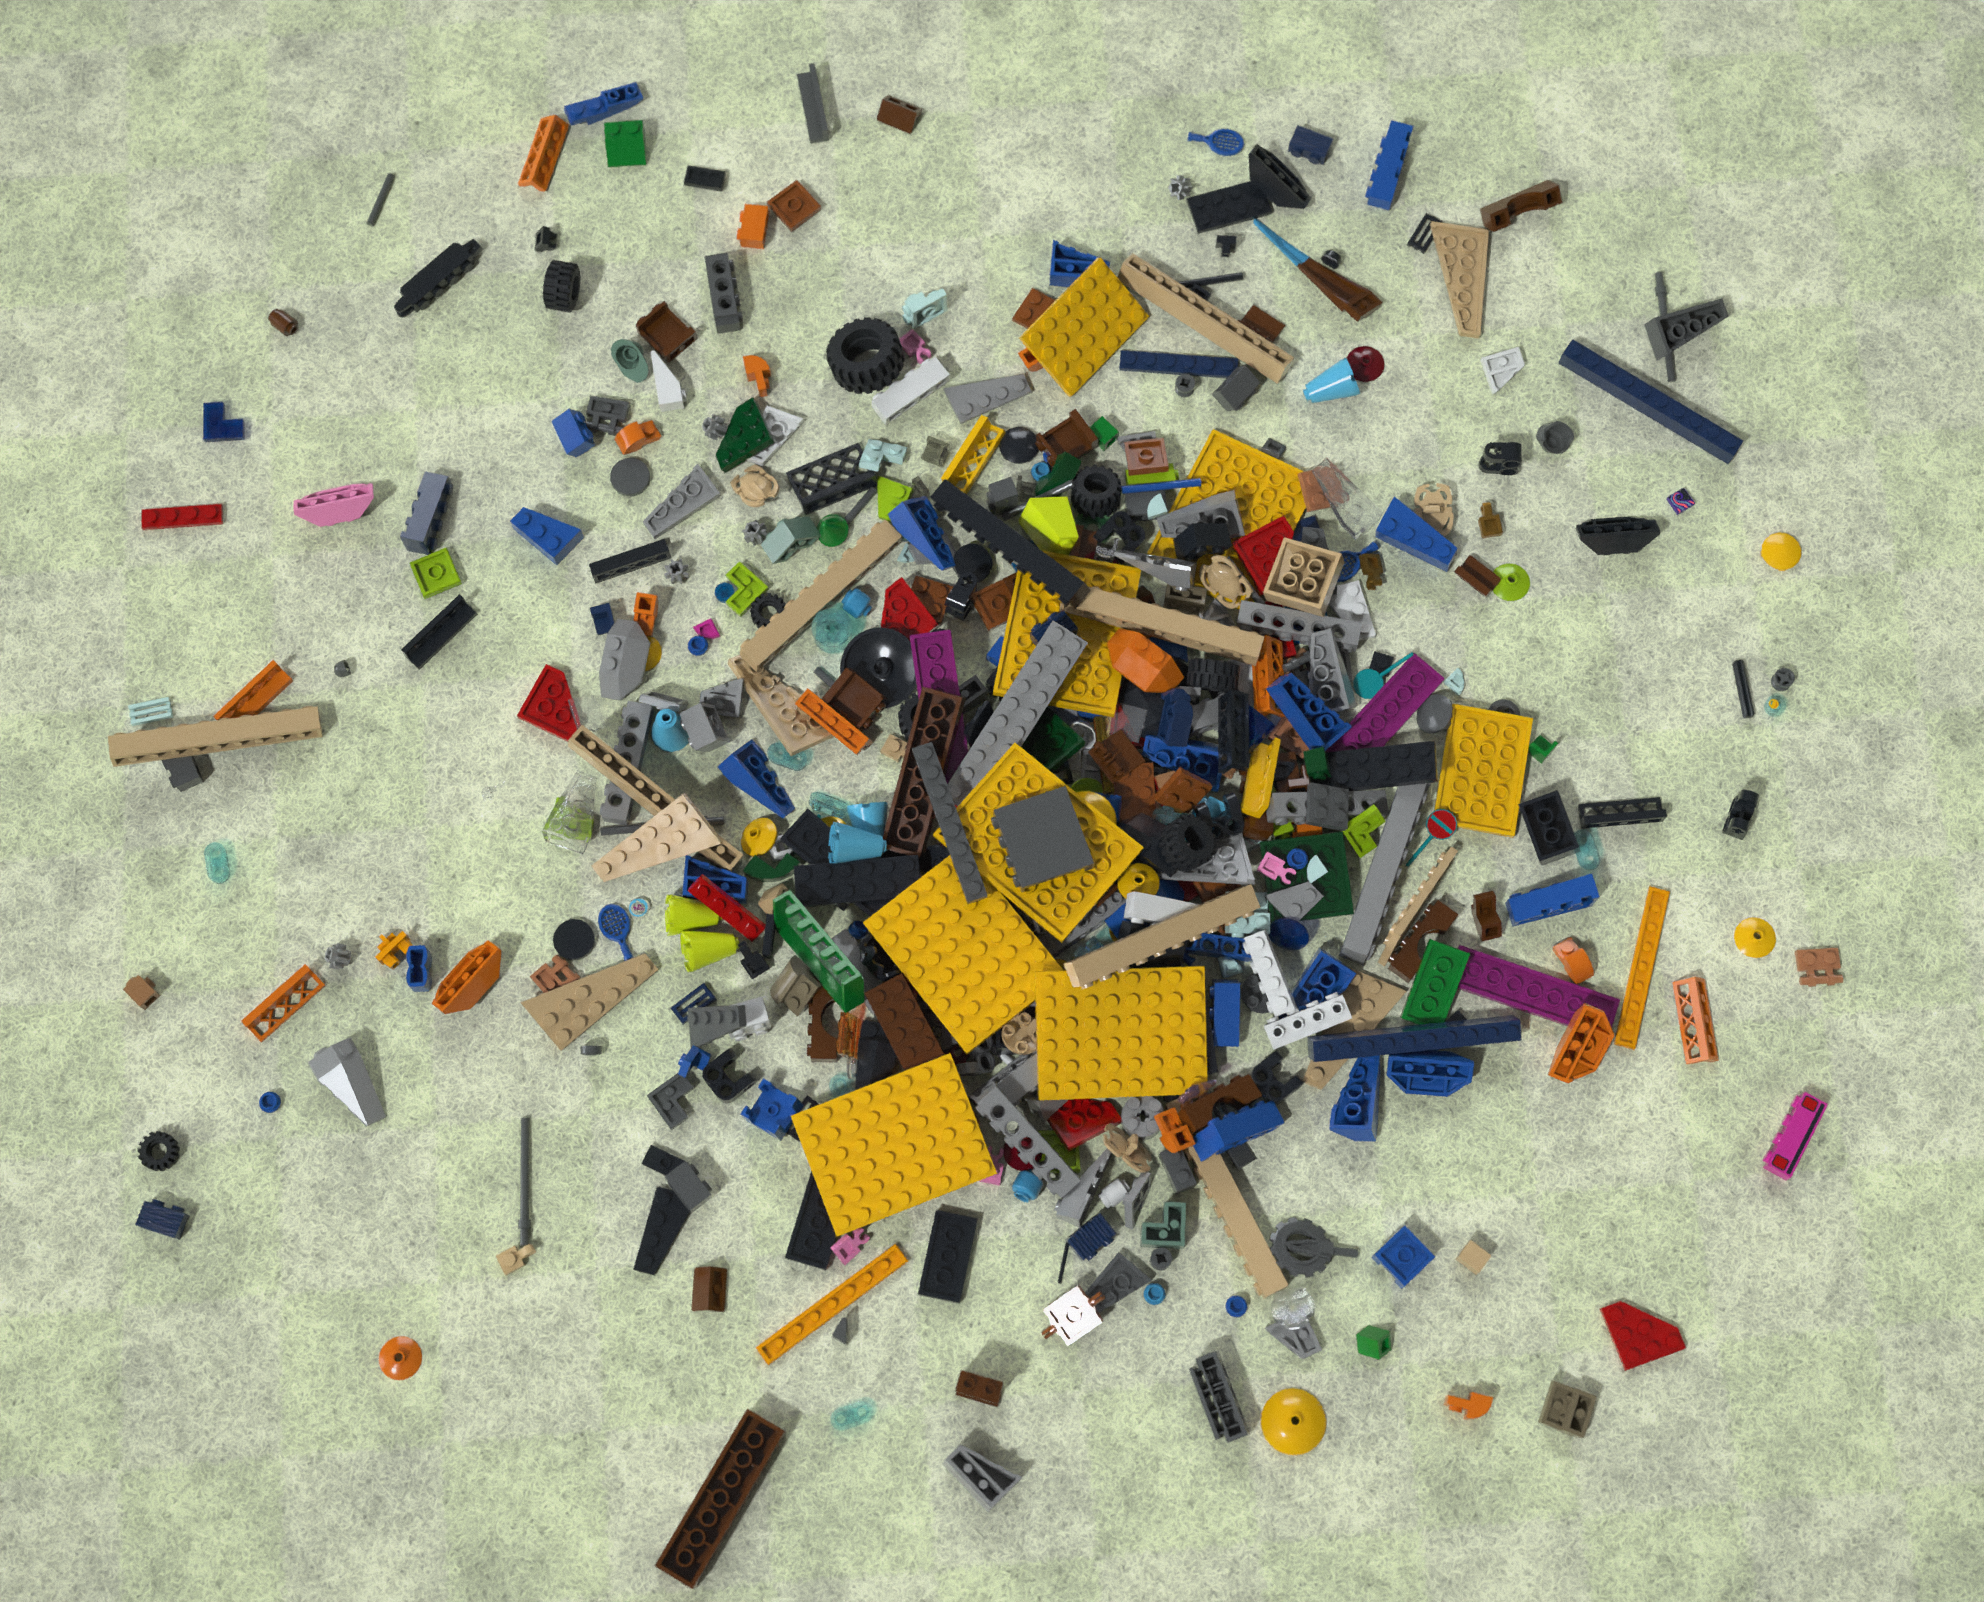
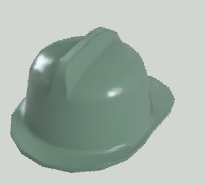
M627 339L615 341L611 347V356L622 374L636 383L644 381L649 370L642 346L638 342Z

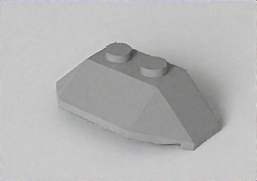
M617 619L607 633L599 670L600 691L603 698L622 701L626 695L631 693L643 681L650 642L636 621Z

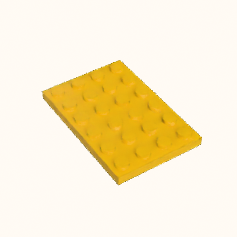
M1099 257L1053 302L1019 339L1069 397H1072L1147 320L1149 315L1102 258Z
M1452 703L1451 725L1446 733L1434 811L1439 809L1450 811L1456 818L1457 828L1514 838L1533 718Z

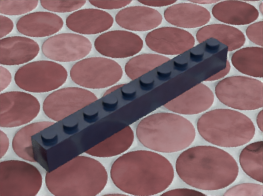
M1573 339L1562 353L1558 362L1560 365L1726 464L1730 463L1743 443L1742 439Z
M1514 1015L1307 1036L1308 1055L1313 1062L1522 1041L1520 1019Z

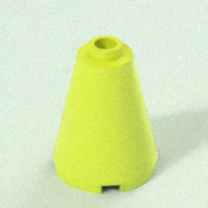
M672 894L666 895L665 904H669V907L665 910L667 936L682 934L681 931H694L718 924V920H722L719 915L700 900Z
M681 931L682 934H680L681 952L684 954L685 959L688 960V962H684L688 973L736 954V949H739L737 945L739 944L738 937H734L733 933Z

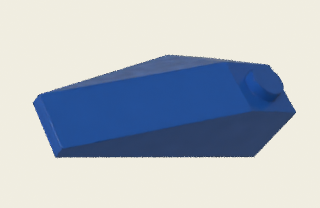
M926 496L902 501L887 514L897 531L941 571L956 566L948 544L943 541V529L938 528L936 519H938L937 513Z
M1146 734L1142 755L1172 771H1177L1181 767L1210 782L1213 787L1211 791L1218 792L1222 774L1218 773V744L1188 739L1187 747L1167 746L1156 735Z
M751 739L726 758L718 768L732 784L781 818H784L795 807L785 789L776 785L775 777L777 775L775 771L769 772L766 767L767 756Z
M1319 947L1291 992L1298 1010L1306 1009V1004L1318 1000V1003L1326 1001V996L1335 992L1340 995L1346 990L1356 973ZM1284 1013L1279 1015L1278 1017L1279 1019L1286 1017L1287 1014Z
M1380 1055L1357 1058L1349 1074L1350 1078L1345 1088H1342L1337 1104H1334L1331 1110L1330 1131L1353 1141L1376 1142L1379 1112Z

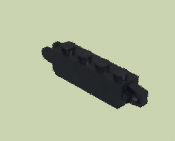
M474 239L464 245L452 243L406 282L400 289L402 297L394 305L398 317L405 318L413 311L417 313L420 310H425L431 300L435 297H440L444 293V289L449 285H454L458 281L459 276L464 272L468 273L473 268V264H475L474 258L482 250L480 244Z

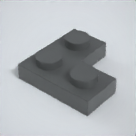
M677 1073L646 1095L671 1131L689 1118L677 1101L694 1088L686 1077L684 1078Z

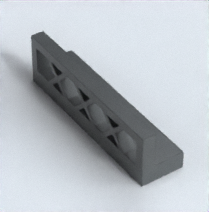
M815 63L809 64L810 72L797 74L810 144L829 141Z

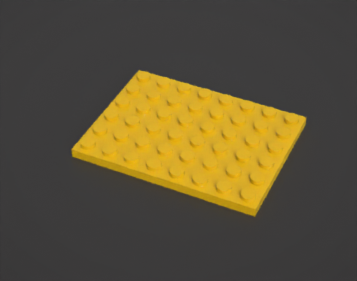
M1212 429L1187 479L1200 478L1201 486L1181 488L1169 513L1213 495L1235 490L1245 535L1282 516H1285L1294 531L1306 509L1298 474L1304 471ZM1159 530L1147 554L1177 559L1173 543L1174 538L1162 537ZM1241 537L1230 539L1231 544ZM1231 546L1221 556H1225L1226 558L1230 556V558L1237 565V567L1240 569L1243 575L1247 578L1250 584L1261 596L1259 590L1257 589L1256 585L1252 581L1251 577L1249 576L1248 572L1246 571L1245 567L1243 566V564L1241 563L1240 559L1238 558L1237 554ZM1206 554L1198 559L1194 580L1195 587L1206 588L1199 577V570L1202 564L1209 566L1212 564L1211 557L1214 556L1213 554ZM1207 590L1206 592L1207 595L1213 598L1219 595L1218 592L1215 595L1211 591ZM1246 595L1237 596L1235 603H1241V600H1245ZM1224 597L1226 601L1233 602L1231 599ZM1251 597L1248 598V600H1245V601L1254 602Z
M1043 551L1082 580L1088 587H1099L1103 591L1110 593L1117 592L1127 598H1136L1141 574V569ZM1017 571L993 689L994 696L1004 697L1036 646L1030 639L1031 629L1038 623L1044 624L1048 621L1047 618L1052 613L1061 612L1059 596L1056 594L1051 596L1043 589L1045 587L1043 584L1040 583L1038 586L1029 578L1031 575L1028 573L1023 575L1020 571ZM1065 612L1078 627L1077 636L1088 643L1048 705L1114 717L1122 675L1112 668L1107 642L1120 627Z
M1016 743L1008 749L956 808L980 875L1061 943L1064 942L1144 848ZM1066 786L1094 861V867L1088 871L1081 869L1025 888V891L1021 893L1020 888H1016L1012 876L1015 874L1013 869L1007 866L1005 856H1008L1006 849H1001L999 844V830H995L992 825L993 811ZM939 827L933 834V837L947 847Z
M949 855L865 920L863 924L965 1053L969 1054L1035 1002V971H1062L1063 969L1001 892L982 876L981 879L988 898L967 905Z
M1204 966L1130 968L1122 973L1115 971L1111 973V978L1104 981L1097 979L1093 981V986L1082 989L1081 986L1073 988L1066 970L1035 971L1038 1100L1191 1095L1208 1092Z
M951 1053L791 1115L837 1237L997 1174Z

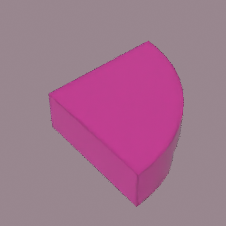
M711 618L693 627L695 632L704 638L715 639L720 637Z

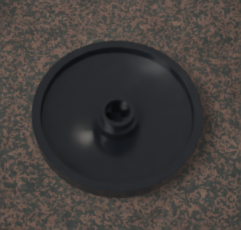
M871 628L856 635L846 646L841 658L840 674L846 668L854 670L888 699L885 702V709L898 706L913 694L917 683L911 642L905 635L889 628Z

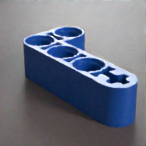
M1202 933V938L1192 941L1193 945L1185 949V953L1214 958L1230 957L1237 961H1253L1251 955H1247L1242 944L1245 942L1244 938ZM1209 941L1214 945V948L1211 950L1205 949L1203 943ZM1230 944L1235 950L1227 952L1224 949V945ZM1239 945H1242L1241 952L1238 954Z

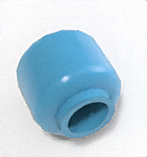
M858 588L853 591L850 589L841 601L843 603V610L854 618H859L861 615L866 616L872 608L869 605L871 598Z
M1033 1169L1020 1171L1012 1185L1014 1196L1023 1202L1035 1200L1043 1187L1042 1179L1040 1180L1032 1172Z

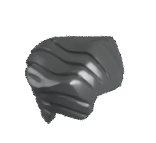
M1555 421L1540 426L1536 439L1545 452L1562 454L1574 440V432L1567 424Z

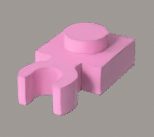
M913 329L899 339L903 350L910 357L915 354L919 364L924 362L921 358L922 355H927L929 359L931 358L930 350L923 348L925 342Z
M1266 852L1256 870L1274 881L1279 876L1282 882L1288 885L1291 881L1286 879V873L1296 874V871L1292 868H1283L1285 861L1269 852Z
M989 1146L988 1151L997 1174L979 1182L1000 1186L1004 1164L998 1163V1160L1003 1157L1004 1151L1000 1148L999 1155L994 1156L991 1153L992 1146Z
M863 1228L853 1230L851 1237L845 1234L831 1247V1250L844 1265L861 1251L858 1248L860 1244H865L869 1241L870 1237L866 1234L859 1238L860 1234L864 1231Z

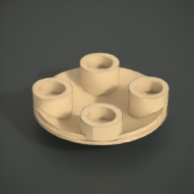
M1026 1012L1018 1014L1002 1027V1040L1005 1046L1013 1053L1027 1055L1037 1050L1036 1019L1030 1016V1014Z

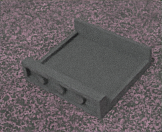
M1066 786L993 811L992 825L995 830H999V844L1001 849H1006L1008 855L1005 856L1007 866L1013 869L1015 875L1012 876L1015 887L1020 888L1021 893L1025 891V888L1075 871L1093 869L1094 861Z

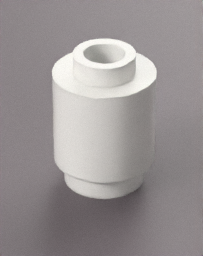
M1117 1178L1101 1189L1102 1192L1098 1196L1108 1209L1122 1202L1124 1195L1131 1189L1124 1179L1119 1181Z

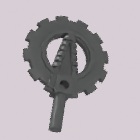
M1297 1217L1288 1218L1286 1223L1281 1221L1275 1227L1277 1229L1276 1233L1272 1232L1269 1241H1272V1247L1269 1249L1278 1260L1276 1264L1281 1269L1286 1268L1289 1270V1274L1293 1276L1301 1274L1305 1275L1306 1278L1313 1277L1317 1271L1319 1273L1323 1272L1327 1268L1325 1263H1330L1333 1255L1354 1258L1358 1256V1249L1334 1247L1330 1238L1327 1239L1325 1237L1324 1229L1320 1226L1316 1227L1312 1224L1313 1221L1305 1218L1304 1221L1297 1220ZM1293 1234H1302L1310 1238V1240L1301 1239L1296 1241L1287 1239ZM1289 1251L1312 1259L1307 1261L1297 1260L1289 1254Z

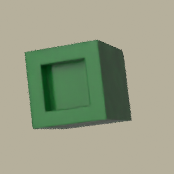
M1103 416L1090 426V429L1099 440V447L1103 451L1117 440L1119 431Z
M1539 735L1529 745L1528 753L1542 764L1556 748L1558 742L1554 741L1551 744Z
M1367 1325L1356 1334L1359 1354L1380 1360L1392 1350L1391 1336L1388 1330Z

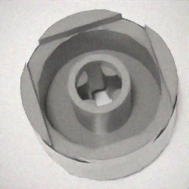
M1152 1096L1129 1098L1121 1113V1125L1124 1131L1129 1136L1137 1134L1140 1141L1149 1140L1156 1136L1160 1129L1154 1116L1164 1112L1160 1101ZM1141 1113L1146 1117L1144 1122L1140 1121L1139 1116Z

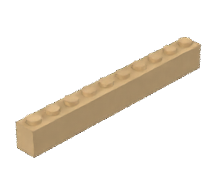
M1132 253L1122 263L1117 278L1124 285L1278 384L1288 373L1294 357L1137 255Z
M886 519L881 524L877 522L871 528V533L867 536H861L853 549L848 548L842 554V559L838 562L836 560L832 562L824 575L821 573L813 580L814 584L809 588L807 586L803 588L795 601L791 599L784 606L785 610L780 614L778 612L775 613L766 627L763 625L755 632L756 636L751 640L749 638L741 644L740 656L756 672L901 542L902 535Z
M1089 587L1091 591L1076 609L1071 605L1066 607L1060 603V611L1064 610L1070 614L1254 666L1257 664L1264 636L1255 631L1248 632L1241 630L1237 626H1226L1216 620L1209 621L1202 619L1198 615H1187L1177 609H1166L1155 603L1148 604L1138 598H1127L1117 592L1103 591L1099 587Z
M305 706L302 709H284L281 712H263L260 715H242L239 718H221L217 721H200L196 724H179L175 727H158L147 731L120 732L108 736L110 760L113 767L320 738L323 735L318 706Z
M581 725L569 739V748L653 816L675 801L674 798L585 726ZM721 836L720 838L724 841L722 844L698 851L716 867L730 872L733 871L743 857L742 853Z
M1252 884L1241 886L1064 963L1073 988L1081 986L1082 989L1093 986V981L1097 979L1104 981L1111 978V973L1115 971L1122 973L1129 970V965L1133 963L1140 965L1147 962V957L1161 956L1166 953L1165 949L1167 948L1177 949L1184 945L1183 941L1189 939L1192 942L1202 938L1201 934L1206 931L1210 934L1220 930L1219 926L1225 924V926L1237 922L1236 918L1240 916L1243 918L1250 917L1255 914L1254 910L1261 907Z
M1184 1095L1166 1104L1165 1109L1169 1110L1175 1107L1178 1113L1181 1110L1180 1106L1189 1100L1192 1101L1190 1095ZM1193 1146L1184 1149L1183 1152L1187 1160H1192L1196 1167L1193 1169L1195 1176L1198 1180L1202 1179L1206 1186L1203 1188L1208 1199L1212 1198L1215 1204L1213 1210L1217 1218L1222 1217L1225 1223L1223 1226L1225 1234L1228 1238L1232 1237L1235 1242L1233 1249L1238 1257L1242 1256L1245 1262L1243 1268L1247 1276L1252 1275L1255 1281L1253 1287L1257 1295H1262L1265 1299L1287 1288L1288 1283L1276 1264L1272 1252L1221 1155L1216 1156L1214 1154L1209 1159L1201 1162Z

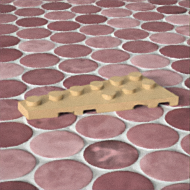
M1432 221L1430 227L1459 336L1479 339L1489 230Z
M740 655L728 659L727 664L737 679L744 678V689L790 756L834 737L795 705L801 695L790 686L786 687L782 684L780 679L776 675L772 676L768 673L764 666L756 672Z
M684 793L595 862L592 868L603 882L722 844L724 841L687 794Z
M1450 847L1447 853H1441L1437 860L1439 865L1437 867L1433 865L1427 875L1429 880L1422 881L1418 888L1420 893L1418 896L1416 894L1412 896L1407 908L1403 909L1398 921L1393 924L1388 932L1389 934L1383 942L1386 947L1378 960V963L1384 967L1392 952L1396 950L1401 942L1403 935L1407 933L1422 910L1426 900L1429 899L1438 882H1440L1458 851L1453 847Z
M643 953L520 1003L562 1051L659 969Z
M1350 968L1356 975L1341 994H1343L1352 1019L1324 1029L1321 1035L1375 1029L1407 991ZM1348 1059L1313 1062L1311 1060L1303 1081L1305 1084L1322 1090Z

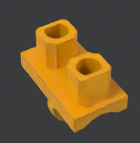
M403 931L397 936L393 933L387 938L382 934L379 936L382 942L377 948L381 952L375 958L382 965L385 964L392 970L400 964V961L394 955L399 950L406 955L409 946H413L409 941L410 938Z

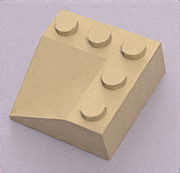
M1284 537L1263 591L1266 600L1324 617L1344 565L1342 554Z

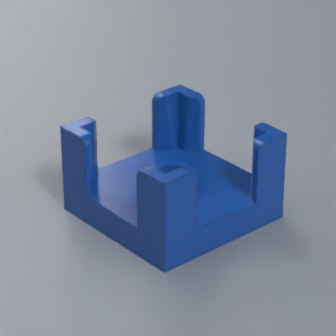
M763 1078L758 1086L762 1092L752 1109L745 1106L740 1115L749 1123L782 1141L793 1123L791 1115L799 1113L804 1105L797 1097L785 1094Z
M1404 1225L1371 1258L1378 1265L1382 1264L1396 1279L1394 1282L1402 1289L1435 1256Z

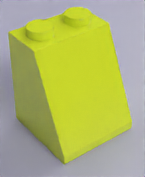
M1068 497L1030 498L1018 520L1021 527L1036 546L1043 551L1069 555L1079 538Z

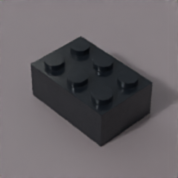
M1558 790L1518 804L1541 866L1581 852Z
M1122 920L1118 940L1149 926L1133 924ZM1187 940L1183 941L1184 945L1177 949L1167 948L1165 949V954L1154 957V955L1147 957V962L1140 965L1133 963L1129 967H1180Z

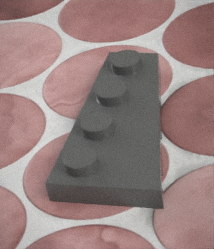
M745 1005L688 1008L687 1019L689 1023L690 1047L692 1048L694 1045L701 1048L703 1045L712 1043L713 1040L720 1039L726 1034H731L746 1027Z

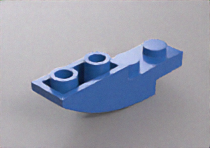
M634 82L601 91L599 97L564 106V112L571 126L583 122L591 125L628 110L642 101L643 96L637 83Z

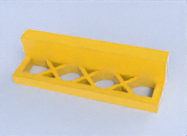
M981 415L942 475V482L946 479L956 486L959 481L966 479L967 483L964 488H957L967 495L1005 435V430L991 425L988 417ZM991 431L998 433L994 439L987 440V436ZM987 447V452L984 455L977 456L979 449ZM977 463L975 470L967 472L969 465Z
M1275 737L1270 745L1258 741L1253 743L1241 804L1242 813L1260 818L1269 807L1281 739Z

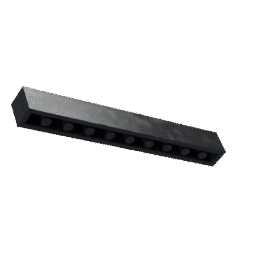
M944 479L930 496L935 502L933 506L941 513L946 511L948 513L947 517L954 523L957 521L962 523L960 526L966 532H974V537L982 544L986 541L989 544L988 548L994 553H1002V558L1011 565L1014 562L1017 565L1015 568L1023 575L1026 573L1031 575L1029 578L1038 586L1040 583L1045 586L1043 589L1051 596L1054 594L1059 596L1058 600L1064 606L1071 605L1076 609L1091 591L1082 580L948 480Z

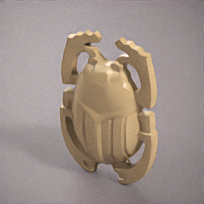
M757 465L748 467L744 470L747 473L741 478L739 475H736L730 482L733 491L739 494L741 500L746 505L751 507L765 505V499L768 497L775 498L780 488L775 478ZM738 482L741 483L739 488H737Z
M1437 483L1436 486L1440 487V489L1434 493L1425 489L1430 486L1429 484L1417 487L1414 504L1419 506L1420 509L1415 508V514L1442 536H1447L1453 526L1452 507H1447V504H1452L1449 486ZM1440 491H1444L1446 493L1447 500H1444V498L1440 494ZM1426 492V495L1424 496L1423 500L1420 501L1419 497L1421 493ZM1448 518H1450L1447 527L1443 530L1442 528L1446 525Z
M1214 555L1211 557L1212 564L1210 566L1201 565L1199 577L1208 591H1211L1214 595L1217 592L1219 593L1216 598L1228 609L1238 608L1241 603H1235L1237 596L1246 595L1244 599L1248 600L1253 592L1251 585L1244 576H1241L1240 579L1237 577L1241 573L1231 560L1225 556ZM1241 583H1243L1246 588L1245 592L1242 591ZM1224 597L1231 599L1233 602L1226 601Z
M1110 1123L1105 1126L1104 1130L1106 1132L1109 1130L1110 1138L1108 1139L1106 1134L1103 1135L1104 1145L1115 1156L1122 1157V1160L1134 1170L1141 1173L1148 1172L1151 1168L1146 1161L1150 1162L1152 1158L1148 1150L1138 1141L1139 1136L1137 1134H1132L1131 1136L1127 1134L1124 1136L1125 1132Z

